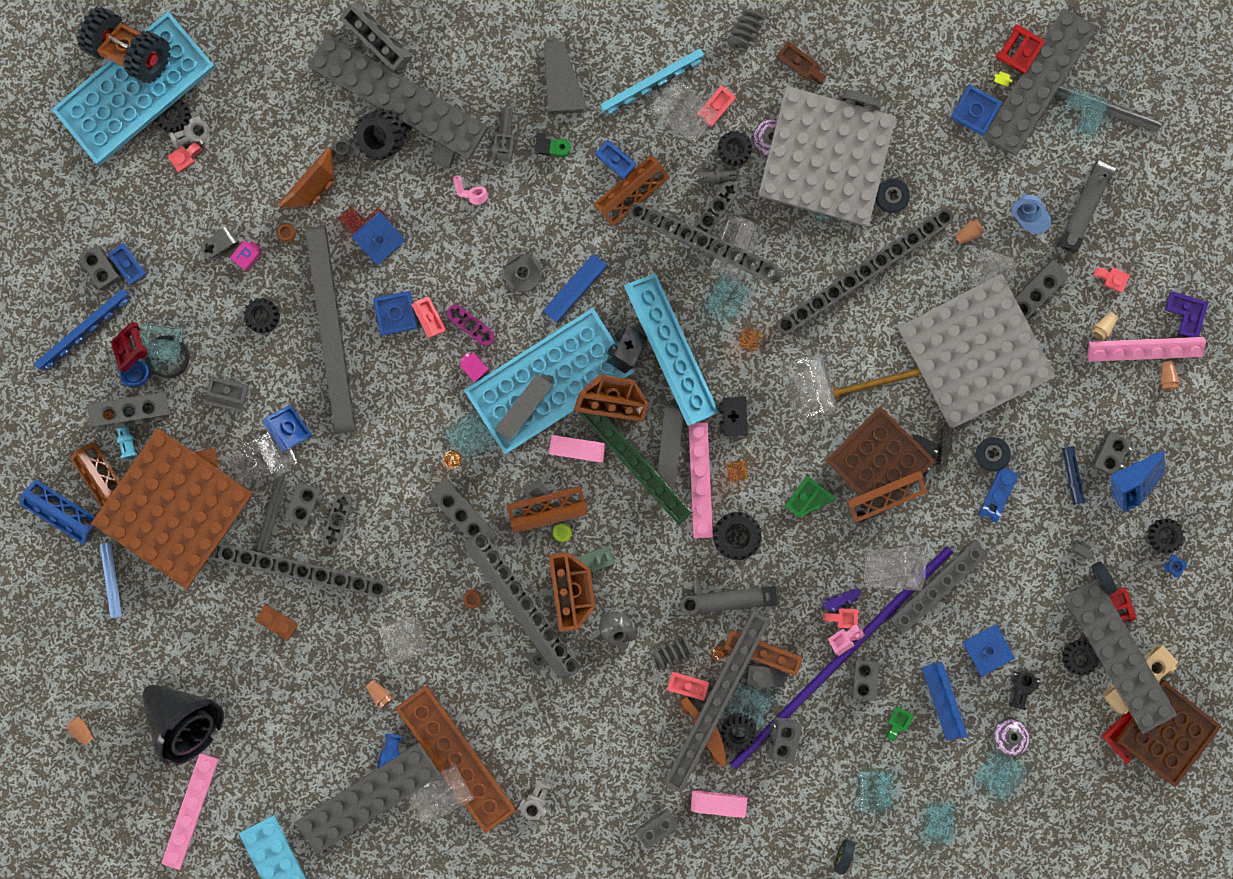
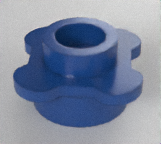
M1171 555L1169 562L1164 565V570L1178 578L1187 567V563L1178 559L1176 555Z

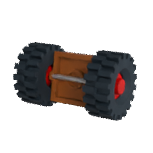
M96 7L94 11H89V16H84V22H81L79 25L81 29L77 31V34H79L77 37L78 46L82 51L97 59L106 58L120 65L128 75L143 83L149 84L151 81H156V77L160 78L161 72L166 70L165 65H168L169 60L167 59L171 55L168 52L171 48L166 39L150 31H142L140 33L124 25L123 19L119 15L103 7Z

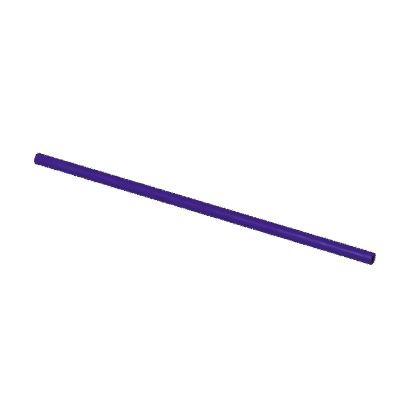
M946 546L862 630L865 636L859 640H853L854 646L840 656L837 655L776 717L788 719L953 554V551ZM774 719L756 736L755 742H753L751 747L748 745L747 750L743 749L730 762L734 769L737 770L771 736L770 726L774 723Z

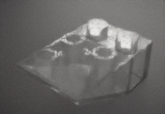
M675 78L671 80L650 106L649 111L665 125L694 144L719 114Z
M269 432L227 453L237 478L244 487L297 464L292 450L289 449L283 452Z
M905 544L864 552L863 585L922 591L926 579L925 546Z
M456 764L441 771V775L407 797L422 827L474 799Z

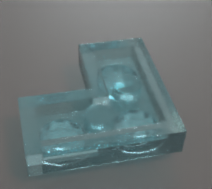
M1072 87L1066 106L1083 112L1076 130L1096 136L1110 100Z

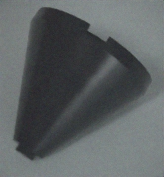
M159 685L147 686L143 691L142 699L156 756L167 766L170 763L178 766L197 757L214 740L211 735L215 729L220 730L222 727L224 711L212 699Z

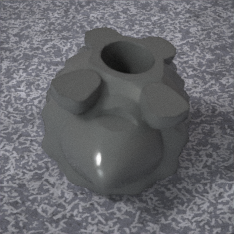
M607 613L601 618L598 630L603 640L611 643L613 646L618 645L620 651L626 650L628 648L626 642L635 640L638 634L637 629L632 626L631 618L622 613Z

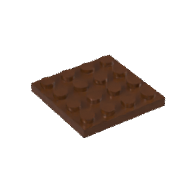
M879 406L825 462L859 495H862L917 471H921L923 474L935 460ZM898 489L893 490L890 498L896 501L904 492ZM882 497L874 498L871 506L881 508L886 499Z
M1161 679L1159 684L1177 716L1144 734L1140 732L1134 719L1131 718L1115 741L1176 788L1222 726L1169 683Z

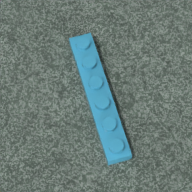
M701 48L600 104L603 114H613L619 110L620 105L624 103L629 105L636 100V96L640 94L642 96L647 95L652 91V87L659 85V87L669 82L668 79L674 75L679 77L686 72V68L690 66L695 68L702 63L701 60L704 58Z

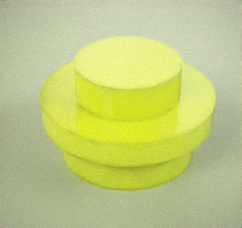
M1000 71L999 74H994V82L1008 87L1009 83L1013 81L1009 79L1010 75Z

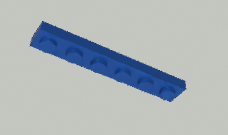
M121 289L33 364L39 370L51 369L59 357L63 358L70 353L69 349L72 346L81 344L85 340V335L89 332H95L100 327L98 324L103 320L107 321L113 317V312L117 308L121 309L129 303L130 294L126 290Z

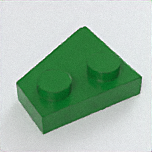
M806 476L784 507L800 518L835 501L837 498L809 476Z

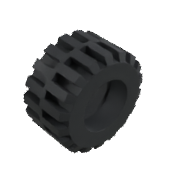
M376 109L362 116L356 122L357 126L353 130L356 132L353 135V138L357 140L355 145L360 147V153L364 152L365 157H372V160L376 161L379 159L381 161L399 152L405 144L403 140L407 137V134H404L406 127H403L401 124L403 123L402 119L398 120L397 118L399 115L396 113L391 114L392 111L389 109L386 111L384 109ZM375 125L385 131L387 137L386 144L379 142L375 138L373 131Z
M731 512L722 516L717 521L713 530L714 545L723 556L729 559H747L754 555L760 547L762 531L758 522L752 516L743 512ZM733 525H742L748 531V541L742 547H733L726 540V532Z

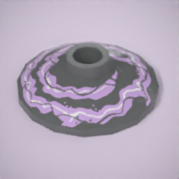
M768 119L759 123L753 133V144L756 150L765 156H768L772 140L769 139L768 135L774 134L777 122L775 119Z
M1004 719L994 727L992 741L996 750L1002 755L1017 757L1028 748L1030 741L1029 732L1020 721ZM1012 734L1016 736L1015 741L1011 740Z

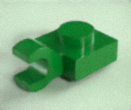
M896 706L887 721L892 726L885 737L894 741L900 730L906 732L914 715Z

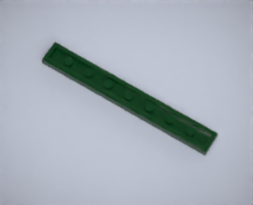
M578 412L679 526L694 513L608 416Z

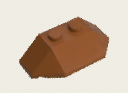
M329 147L324 150L277 204L283 210L316 206L322 199V193L325 190L329 191L333 187V181L335 180L334 155Z
M600 374L579 392L574 411L643 422L649 404L635 380Z
M569 552L549 555L559 632L577 630L596 607L591 570Z

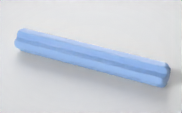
M111 542L101 543L100 549L110 617L117 618L121 617L122 613Z

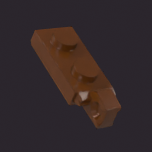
M787 41L776 56L778 60L810 82L815 80L821 85L827 77L820 72L821 67L815 60L789 41Z

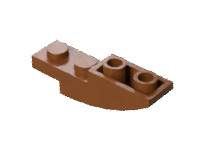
M684 696L680 699L682 703L680 707L686 715L689 713L694 718L692 722L694 724L703 706L698 710L691 700ZM715 726L704 750L708 748L712 753L710 758L716 765L720 763L724 767L726 765L724 746L718 728Z

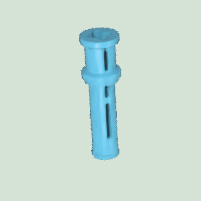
M128 424L127 427L117 428L119 437L116 441L120 445L122 454L120 459L138 456L134 449V437L130 435Z

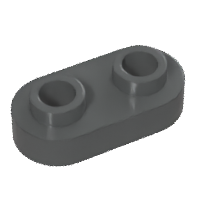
M844 90L842 96L845 103L855 106L856 104L861 105L863 108H868L872 111L879 109L881 102L876 97L851 90Z

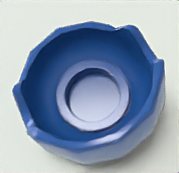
M138 360L126 373L119 371L120 380L130 388H139L145 385L149 378L147 364Z

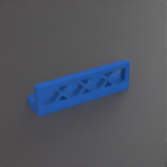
M592 254L545 307L543 312L558 324L607 268V263Z
M36 479L21 494L19 505L84 545L88 541L90 532L95 526L90 524L89 527H86L81 523L80 519H88L92 522L95 518L94 515ZM37 487L43 491V495H35L31 491ZM48 499L58 500L59 505H51L48 503ZM64 509L74 510L75 515H67Z
M938 661L921 667L946 741L958 737L962 739L968 737L944 664Z

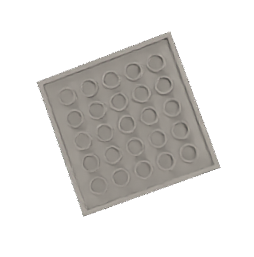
M786 86L757 197L868 227L896 116Z
M1003 274L898 327L951 429L1056 377Z

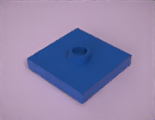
M968 84L950 119L984 136L1002 101Z
M380 211L351 236L376 265L381 263L405 241L402 235Z
M411 291L373 298L380 336L418 329L416 314L411 305L413 304Z
M291 404L262 420V423L283 452L313 436Z
M997 624L962 642L981 677L1015 659Z

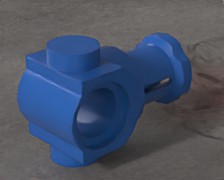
M385 734V748L379 754L377 769L400 754L398 752V745L402 736Z

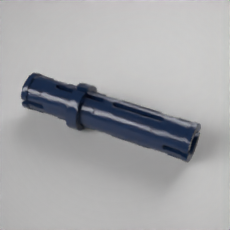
M1074 446L1062 448L1069 481L1067 485L1071 491L1073 505L1085 503L1082 489L1083 481L1081 482Z

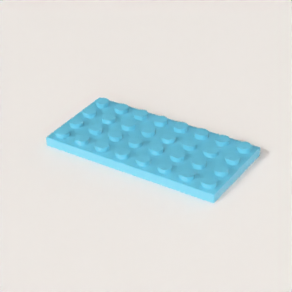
M169 11L145 30V32L150 31L166 39L171 48L168 51L171 53L167 59L169 63L165 65L166 70L161 72L160 78L156 77V81H151L149 84L143 83L128 75L123 67L109 60L51 109L98 166L104 163L216 68Z
M591 308L464 389V391L506 455L573 412L579 392L600 374L626 378L633 374L634 371L630 369L627 373H623L606 362L609 356L607 354L608 349L615 341L594 308ZM545 374L552 380L550 382L553 385L552 389L514 441H510L496 431L495 428L535 375L541 376Z

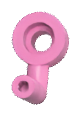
M453 177L459 197L469 198L470 203L475 205H481L488 199L487 191L484 187L478 186L470 190H464L461 177Z

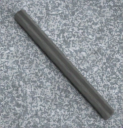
M1060 86L1055 96L1154 132H1158L1162 125L1157 120Z

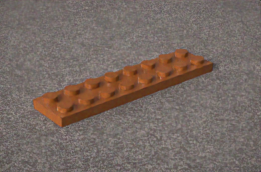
M427 685L395 708L485 834L517 811Z

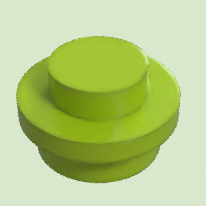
M559 523L553 529V537L558 542H566L572 535L570 526L565 523Z

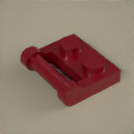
M137 322L129 323L111 341L119 371L125 373L140 358H144L148 354L146 347L142 344L139 334L140 328ZM131 335H132V338H133V341H134V345H135V348H136L135 350L133 349V345H132V342H131V339H130V336H131Z

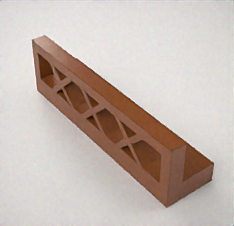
M650 155L631 171L624 180L622 179L593 205L613 227L629 213L632 204L641 203L670 177L660 162ZM660 171L663 176L654 181V174ZM647 184L646 190L643 193H638L639 187ZM632 197V202L629 205H624L625 199ZM613 209H618L617 215L611 219L608 214Z
M93 442L76 450L70 459L102 508L113 492L109 490L107 483H114L117 487L120 480L97 444ZM92 449L96 454L95 460L89 458L86 451ZM97 466L105 468L106 476L98 473Z
M921 471L847 500L846 502L855 523L928 493L922 480L923 475ZM918 480L922 491L917 493L907 491L910 483ZM896 489L904 492L901 500L898 501L890 498L892 491ZM882 497L886 499L883 507L876 508L871 506L874 498ZM860 504L868 506L866 513L858 517L854 507Z
M581 486L506 505L513 534L588 515ZM579 493L580 500L571 501L568 499L570 495ZM557 498L561 500L557 506L549 504L552 499ZM536 503L543 505L537 511L531 509V507ZM521 508L524 510L521 515L513 516V509Z
M729 629L724 649L732 652L741 633ZM760 640L751 659L797 676L803 657Z

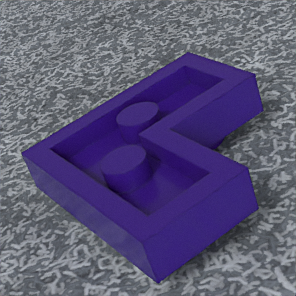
M1171 291L1165 311L1183 316L1178 330L1179 335L1189 338L1199 337L1209 302Z
M854 588L821 600L823 608L833 612L841 609V605L845 604V602L850 604L858 601L857 597L862 595L859 588Z

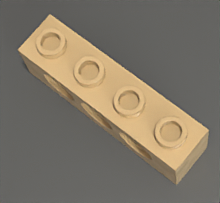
M1157 644L1144 656L1151 670L1152 665L1156 662L1158 663V671L1153 672L1158 682H1160L1164 675L1171 674L1179 663L1160 644ZM1114 685L1101 695L1117 713L1126 714L1129 712Z

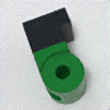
M537 132L535 154L560 158L569 155L571 149L569 141L566 139H545V133Z

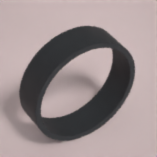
M169 335L159 336L152 340L146 349L148 353L145 357L146 364L157 376L164 378L179 376L189 364V350L185 343L176 337ZM166 338L177 340L185 351L183 366L179 371L171 375L159 374L154 370L150 362V352L153 346L158 341Z

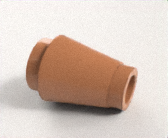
M976 219L974 221L971 220L955 237L961 245L982 236L981 234L985 231Z
M1163 362L1160 385L1163 386V390L1178 389L1180 381L1174 362Z
M375 680L366 686L377 707L379 706L383 709L393 700L391 693Z
M79 716L66 725L67 731L84 746L93 740L84 720L80 719Z

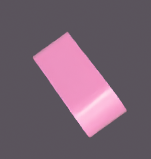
M551 435L548 454L603 463L606 444Z
M692 791L690 811L746 817L748 797Z

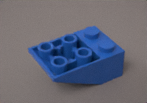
M1164 451L1151 454L1147 459L1140 462L1137 461L1130 467L1118 470L1111 475L1112 496L1123 512L1141 505L1165 474Z

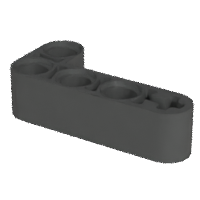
M732 181L723 184L693 227L710 234L737 197L739 192L737 184ZM733 188V194L730 193L725 200L723 197L726 194V189ZM717 202L722 203L724 209L716 211L713 205ZM710 218L713 225L706 227L703 225L702 220ZM708 239L703 240L701 245L705 246ZM699 251L700 253H702L704 256H706V257H708V258H714V257H712V256H710V255H708V254H705V253Z

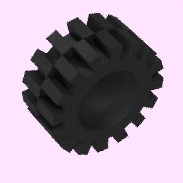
M177 100L155 120L158 126L167 133H176L183 130L184 126L190 123L189 119L192 118L188 106L183 101ZM172 109H177L180 112V119L175 123L168 122L166 118L168 111Z
M733 130L729 131L719 140L718 156L728 166H741L748 161L751 155L752 142H750L748 136H745L744 132L740 133L738 130L736 132H733ZM738 142L742 146V152L737 156L729 154L727 150L729 143Z
M256 298L254 301L251 300L249 305L245 306L246 310L243 311L245 317L243 319L251 330L257 333L271 332L272 329L277 327L276 324H279V309L270 300ZM261 308L266 309L269 313V318L264 323H258L255 320V313Z
M1161 519L1156 520L1154 524L1150 525L1151 528L1147 531L1149 533L1147 539H1149L1150 542L1148 543L1152 545V549L1168 554L1178 551L1179 547L1183 546L1184 543L1182 541L1185 540L1183 533L1185 531L1181 529L1182 525L1178 524L1177 521ZM1165 528L1169 529L1173 534L1172 540L1167 544L1159 539L1160 531Z
M1075 640L1070 642L1068 646H1065V651L1062 652L1064 667L1075 675H1089L1099 665L1097 663L1099 659L1089 642ZM1080 650L1087 654V661L1083 665H1077L1073 659L1074 654Z
M733 713L732 717L729 715L727 720H724L721 729L723 743H726L728 748L731 745L734 751L735 747L738 748V751H742V747H744V750H747L748 745L751 747L756 738V723L753 724L754 720L752 718L749 720L748 715L742 717L743 713H739V716L736 713ZM734 727H741L745 729L746 735L737 737L732 734L731 730Z

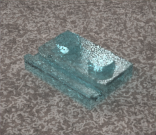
M927 801L924 841L952 844L955 804Z

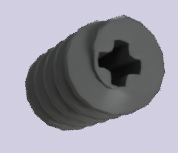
M744 9L742 11L743 16L738 18L739 22L734 25L735 29L731 31L732 36H729L727 41L736 50L747 53L744 46H751L748 39H755L751 33L758 34L755 26L761 27L762 24L758 20L764 21L765 17L756 11Z
M681 637V643L675 639L674 646L667 642V649L663 645H660L659 652L655 647L652 649V655L658 671L660 665L667 669V663L673 667L674 660L681 664L682 657L687 662L688 655L695 659L691 645L684 637Z

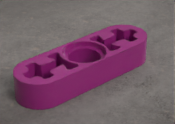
M452 305L448 308V318L480 344L489 346L494 342L495 335L493 331L461 306ZM457 309H460L459 314L462 317H464L465 314L468 315V317H466L463 320L462 325L459 324L461 320L458 317H455L454 319L452 318V310L456 311ZM469 320L476 322V328L473 331L466 329L465 325ZM480 326L483 327V329H481L483 333H490V341L485 340L483 342V337L479 333L477 334V337L474 336V334L478 332Z

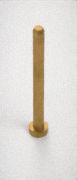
M919 368L839 389L832 387L831 391L834 400H839L840 396L920 376L922 373Z

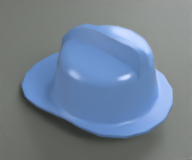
M1023 193L1021 198L1013 204L1012 213L1026 231L1040 234L1049 229L1051 218L1043 207L1040 198Z

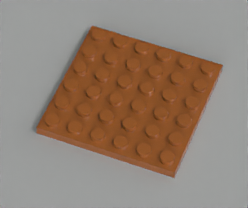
M157 428L91 524L180 586L188 589L254 493L160 428Z

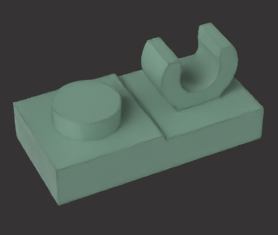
M609 546L576 557L588 566L591 572L615 564Z

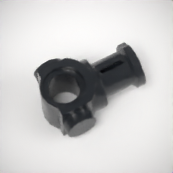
M1013 671L1010 681L1014 684L1013 690L1015 693L1009 706L1026 711L1027 697L1032 694L1033 690L1038 689L1040 678L1027 671ZM1028 675L1029 682L1023 685L1021 679L1023 676Z

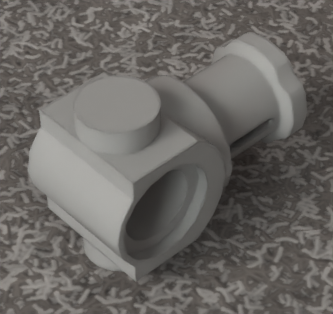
M200 116L189 119L190 123L185 125L183 130L169 133L176 149L188 142L192 144L199 142L201 145L210 141L209 126L203 122ZM197 125H201L204 128V133L201 136L195 132Z
M536 779L533 793L529 794L526 800L522 799L518 808L529 820H543L547 811L544 809L546 804L544 799L548 790L552 788L548 783ZM534 805L537 807L538 812L530 814L527 811V807Z

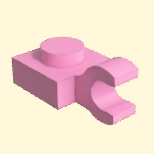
M854 625L848 631L844 628L828 638L834 652L840 656L854 646L853 640H859L865 634L862 629Z

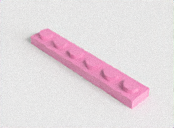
M1204 337L1093 341L1089 342L1087 359L1090 362L1203 357L1206 340Z
M708 422L694 423L688 426L692 511L694 512L692 514L693 538L713 537Z
M203 753L199 754L161 864L178 870L181 869L219 759Z

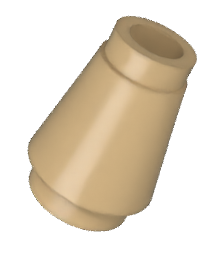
M1109 312L1093 326L1092 335L1100 341L1108 339L1118 317L1114 313Z

